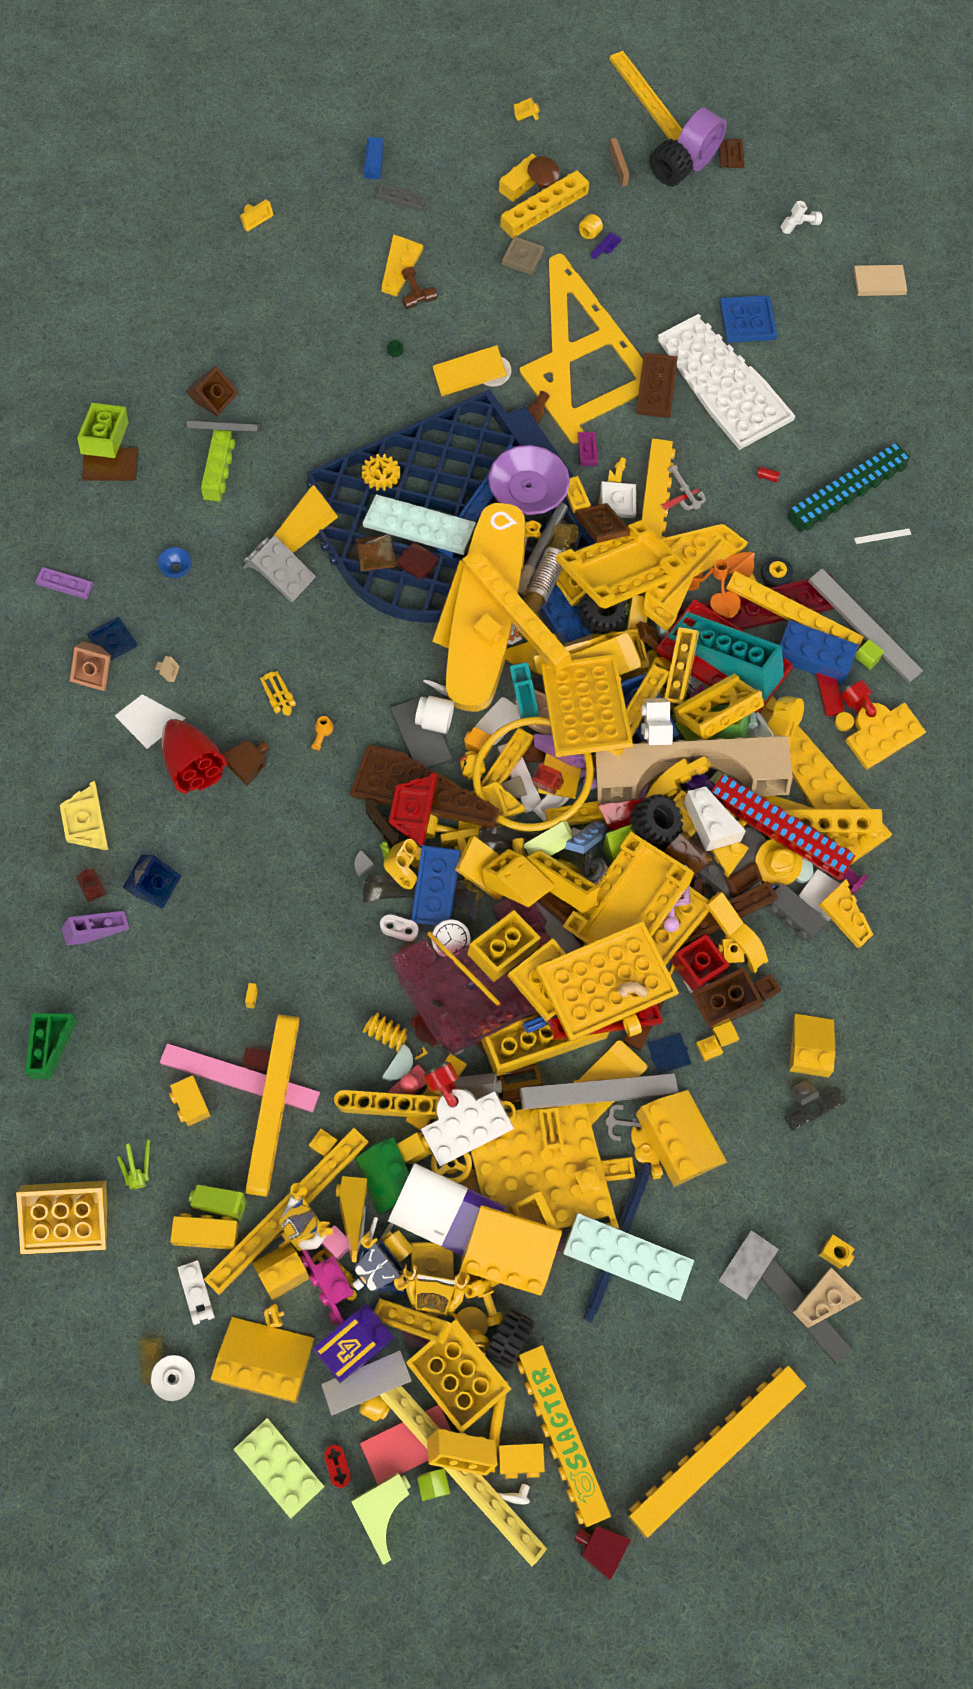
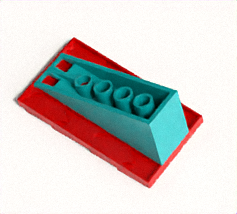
M695 599L657 647V652L672 662L679 627L697 630L699 636L691 676L711 687L735 673L739 676L740 680L755 690L762 692L764 706L754 711L755 714L757 712L761 713L793 668V663L783 658L781 645L745 633Z

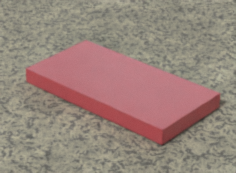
M439 1405L425 1411L440 1429H447L452 1432ZM403 1422L360 1443L377 1484L396 1473L401 1475L428 1461L427 1448Z

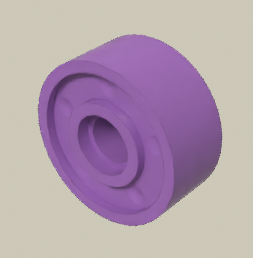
M705 107L699 109L683 127L678 139V143L682 144L691 155L690 159L693 161L692 169L696 172L702 170L714 157L722 143L727 128L726 120Z

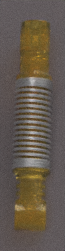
M563 523L556 525L553 542L545 550L531 583L526 590L524 602L537 617L541 607L547 603L563 568L555 560L556 554L568 550L571 543L576 542L579 533L577 525ZM515 627V629L517 630L519 636H520L522 639H526V638L522 635V633Z

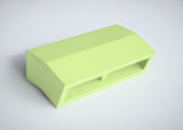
M563 821L523 845L528 855L540 849L549 856H552L566 847V841L572 838L574 833L567 821Z

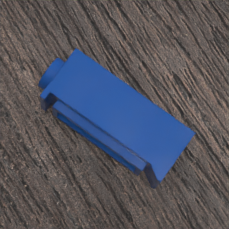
M367 137L364 178L381 179L383 138Z

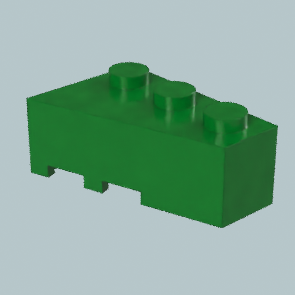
M32 1013L25 1073L30 1079L52 1078L77 1022L73 1014Z

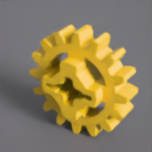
M377 454L376 458L370 456V461L365 460V466H362V478L365 484L369 483V488L375 486L376 491L379 488L385 491L387 486L390 489L392 488V483L397 484V479H400V466H398L397 461H393L392 456L388 459L386 454L383 457Z

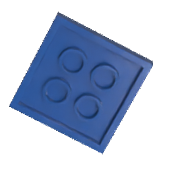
M770 295L720 298V308L727 343L776 340L777 332Z

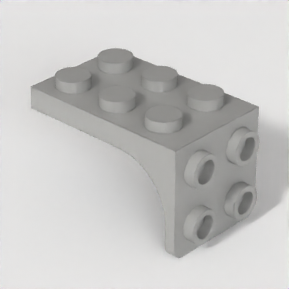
M275 535L270 539L266 537L243 560L245 562L242 566L244 569L250 567L260 572L291 603L316 577Z

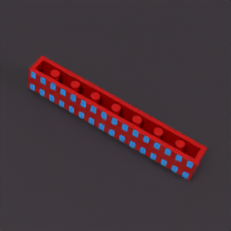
M722 774L711 791L731 814L838 880H841L856 857L849 849L841 847L833 839L821 835L815 828L803 824L799 818L785 813L784 809L772 805L766 798L754 794L750 788L741 786L730 776Z

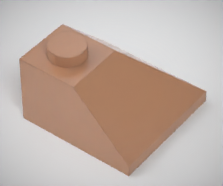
M83 641L74 647L70 682L105 691L111 655L101 646Z

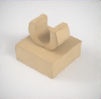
M165 656L163 662H157L155 670H160L159 674L168 682H174L180 666L172 657Z

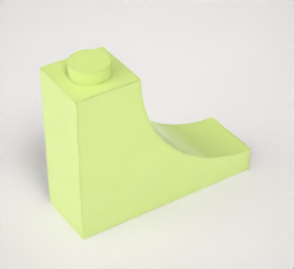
M399 1473L394 1474L351 1500L383 1565L391 1560L386 1545L388 1521L396 1506L405 1497L410 1495L407 1489L411 1486L405 1475L400 1477Z

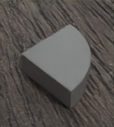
M361 850L357 854L354 863L355 871L359 878L374 867V863Z

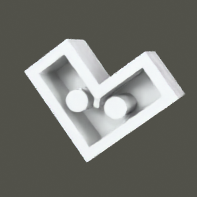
M667 698L644 699V705H641V715L644 716V723H641V734L644 736V739L647 740L649 745H672L673 725L670 722L669 700Z

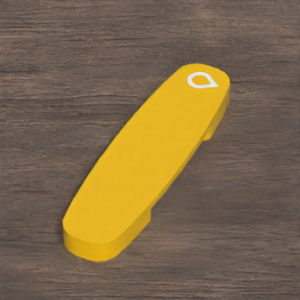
M493 503L487 506L480 515L468 554H470L477 548L517 594L521 570L524 565L526 524L522 511L517 506L511 504ZM465 568L461 577L452 622L446 672V692L449 700L454 701L456 708L475 712L486 709L492 702L505 663L504 656L512 622ZM486 613L503 627L504 633L501 641L497 644L494 643L491 647L475 633L473 627Z

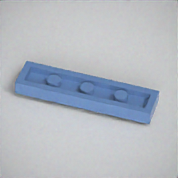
M594 821L566 841L565 849L584 854L606 836V833L610 832V828L604 822Z

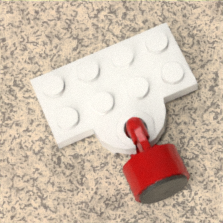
M446 1061L424 1073L423 1078L430 1091L434 1092L440 1089L443 1095L437 1106L439 1119L421 1129L440 1166L514 1129L496 1091L476 1100L474 1095L468 1090L457 1089L454 1081L458 1079V1076L451 1062L448 1063Z

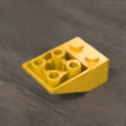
M507 849L482 868L486 888L527 907H530L554 888V884L523 855Z

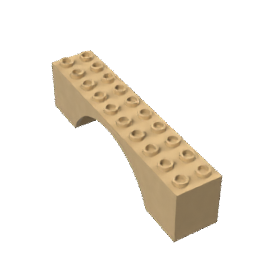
M788 736L717 738L715 740L698 739L696 741L679 740L672 742V745H649L647 742L633 744V747L625 748L621 756L608 751L595 752L598 804L638 799L648 783L663 774L677 762L685 758L692 763L703 756L710 759L713 766L709 768L731 776L742 786L750 788L758 796L789 795L793 776Z

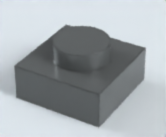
M808 1080L790 1088L791 1095L802 1106L819 1097L818 1091Z

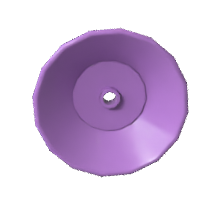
M533 445L516 446L501 453L492 463L488 476L490 490L497 501L517 506L525 515L542 514L557 507L567 496L570 484L568 469L562 460L546 448Z

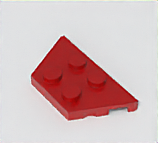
M432 773L430 776L422 779H414L409 783L396 785L389 823L420 846L425 844L438 778L436 773Z

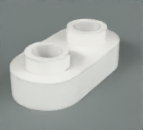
M386 915L380 921V929L385 935L405 941H412L418 936V926L412 920L395 915ZM392 924L393 928L388 929L386 926ZM407 929L412 930V933L406 934L405 931Z

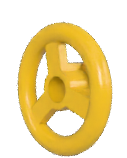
M469 1152L463 1154L466 1166L460 1164L457 1159L450 1161L455 1163L454 1167L451 1168L446 1163L438 1169L437 1160L433 1154L431 1170L441 1176L444 1173L453 1175L459 1170L463 1172L460 1176L448 1179L460 1183L470 1174L472 1168L471 1156Z

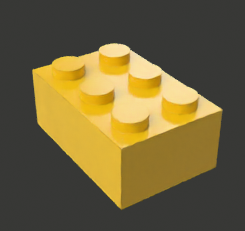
M513 910L471 942L467 954L495 982L538 948L541 937Z

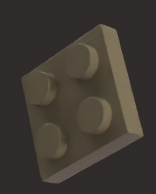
M514 236L502 259V265L533 275L545 247Z

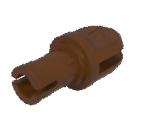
M540 391L535 403H531L527 408L537 424H539L545 413L544 406L550 397L544 391Z

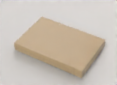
M903 265L854 266L853 272L857 296L907 294Z

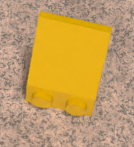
M794 1014L789 1071L829 1078L834 1072L835 1061L834 1020Z

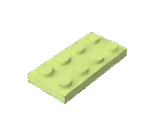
M268 1418L234 1448V1451L290 1519L325 1487Z

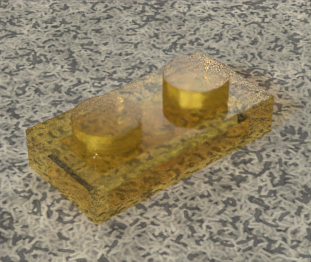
M162 1337L140 1340L142 1385L151 1384L152 1370L157 1362L164 1358Z

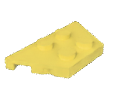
M95 781L89 783L90 786L82 792L78 791L71 799L60 804L65 837L68 843L109 850Z

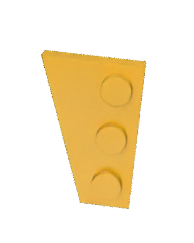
M846 879L819 906L850 941L859 948L873 933L864 914L860 913L856 904L857 900L851 894L848 888L849 883Z

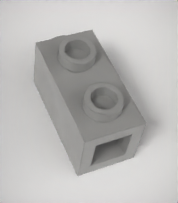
M496 1073L462 1076L455 1080L457 1089L468 1090L476 1099H480L493 1091H496L498 1096L499 1093H502V1084L500 1080H497Z

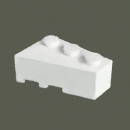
M706 786L688 791L684 804L705 852L741 842L746 832L745 829Z

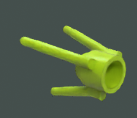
M149 1139L146 1140L143 1173L141 1169L135 1170L130 1144H126L131 1170L129 1175L121 1156H117L126 1186L129 1185L130 1190L143 1188L146 1186L145 1182L149 1181Z

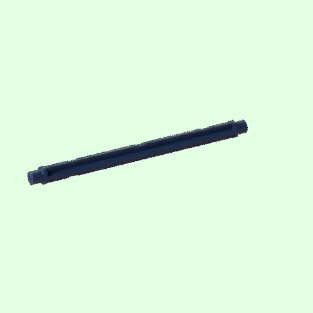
M643 1163L641 1169L638 1170L631 1193L628 1196L618 1222L619 1230L628 1233L650 1176L651 1165ZM600 1269L594 1289L585 1308L584 1320L592 1322L594 1315H597L605 1289H607L612 1276L611 1273Z

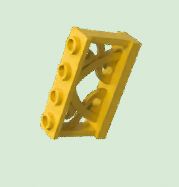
M734 673L674 707L678 724L681 726L685 725L700 736L701 739L706 740L764 706L762 692L755 690L740 680L739 676ZM730 702L729 707L726 709L711 712V709L718 704Z

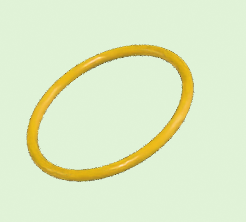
M527 717L512 721L496 730L485 741L476 757L473 768V786L476 797L487 801L481 787L480 772L484 757L494 742L505 733L521 726L532 724L551 726L550 718ZM591 753L583 754L586 763L585 783L579 797L567 811L554 819L541 823H519L509 820L502 815H499L497 822L516 830L540 831L552 828L569 819L583 805L590 792L594 777Z

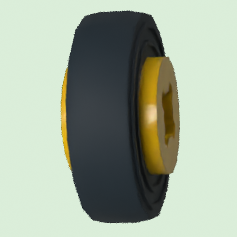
M781 557L769 558L761 568V578L770 587L788 584L793 577L791 563Z

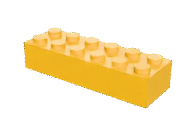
M540 1014L484 1032L481 1042L493 1072L500 1076L604 1040L609 1032L585 1035L572 1042L568 1038L554 1040L549 1023L547 1022L545 1027L527 1034L523 1028V1022L540 1016Z

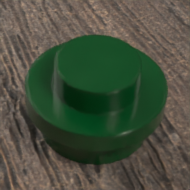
M392 340L387 345V353L390 356L398 357L404 351L403 345L398 340Z

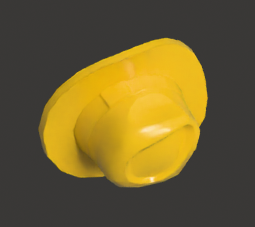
M773 839L761 845L755 858L762 881H768L770 885L775 883L779 886L782 883L788 885L795 881L802 870V857Z

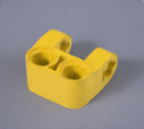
M412 839L395 844L384 861L385 870L405 889H412L417 882V876L409 868V865L411 864L419 869L422 850Z

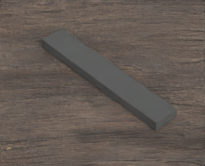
M772 1259L761 1279L828 1357L837 1364L852 1349L826 1319L807 1328L797 1318L793 1311L806 1296Z

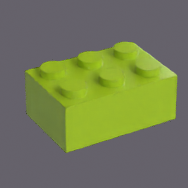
M91 403L77 437L80 454L109 458L116 457L129 424L126 407Z

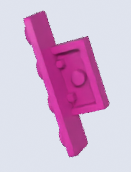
M301 1249L302 1256L299 1258L304 1267H308L311 1273L309 1275L311 1283L314 1287L318 1286L321 1292L319 1297L324 1306L328 1305L331 1311L329 1317L332 1323L340 1326L344 1320L336 1304L354 1294L334 1256L314 1265L307 1250Z

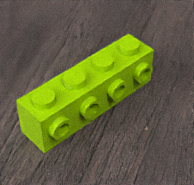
M216 429L213 431L201 485L203 500L221 502L222 494L225 493V480L229 476L228 466L232 462L231 452L235 448V439H232L231 431Z

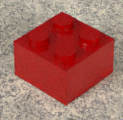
M707 934L676 952L671 960L673 966L693 992L725 974L730 966Z

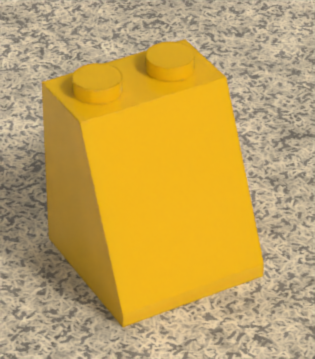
M291 1243L283 1249L279 1247L253 1262L272 1300L310 1279Z

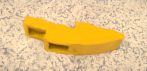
M703 756L692 763L685 758L657 779L645 798L655 794H663L664 797L668 796L670 799L676 797L678 792L682 790L679 783H687L692 779V776L707 772L708 768L713 766L710 759Z

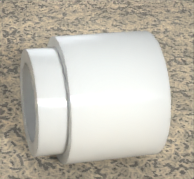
M429 696L428 698L421 697L417 707L415 724L422 725V729L447 734L453 716L454 701Z

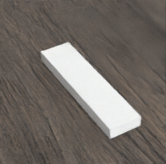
M507 744L498 746L499 754H501ZM522 757L509 777L513 779L521 776L527 795L520 797L519 800L527 810L525 813L533 811L541 799Z

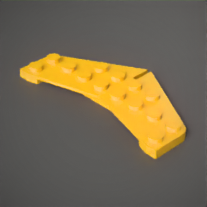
M719 524L661 539L686 564L685 570L676 579L644 592L643 613L664 630L668 631L674 624L693 577L714 567L717 560H726L729 556L740 553L747 546L748 542L726 525Z

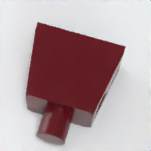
M595 1526L592 1534L579 1528L574 1537L576 1542L584 1546L580 1556L608 1580L612 1579L631 1541L629 1538Z

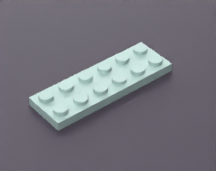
M376 495L363 521V526L464 555L475 531L476 522Z
M578 1213L562 1252L564 1255L679 1301L694 1260Z

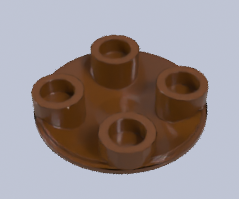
M545 156L533 158L527 169L531 179L541 188L554 184L560 174L559 167L555 161Z

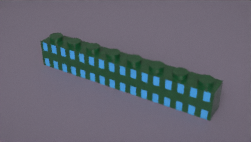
M896 442L792 507L787 519L800 533L804 530L812 529L815 523L823 522L827 519L828 515L837 513L842 506L850 505L855 498L864 496L872 487L873 489L877 488L885 479L889 480L896 472L905 470L910 456Z

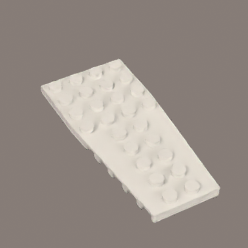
M700 314L658 335V341L666 353L670 356H678L677 369L707 412L739 450L794 421L795 415L770 385L751 366L748 367L744 363L745 360L740 355L737 356L733 352V348L730 345L727 346L722 341V337L719 334L716 335L711 330L712 326L709 323L705 324L700 319Z

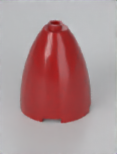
M170 719L165 723L162 732V754L166 769L175 788L179 792L187 794L188 791L196 789L202 791L217 783L223 776L222 771L227 766V760L215 743L201 730L185 721Z

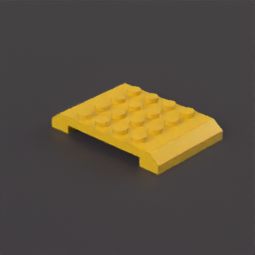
M642 520L628 525L630 530L629 536L595 543L576 552L569 549L556 554L555 560L599 607L606 609L676 579L686 568V564Z
M630 832L620 846L621 852L605 872L606 875L602 877V881L597 883L599 891L595 906L584 913L573 911L562 927L586 944L596 942L640 922H644L652 937L691 883L694 872Z

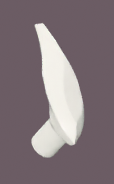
M423 680V682L429 684L441 694L448 696L446 686L429 680Z
M526 1484L521 1485L519 1493H498L507 1502L523 1505L530 1503L527 1498L530 1487Z

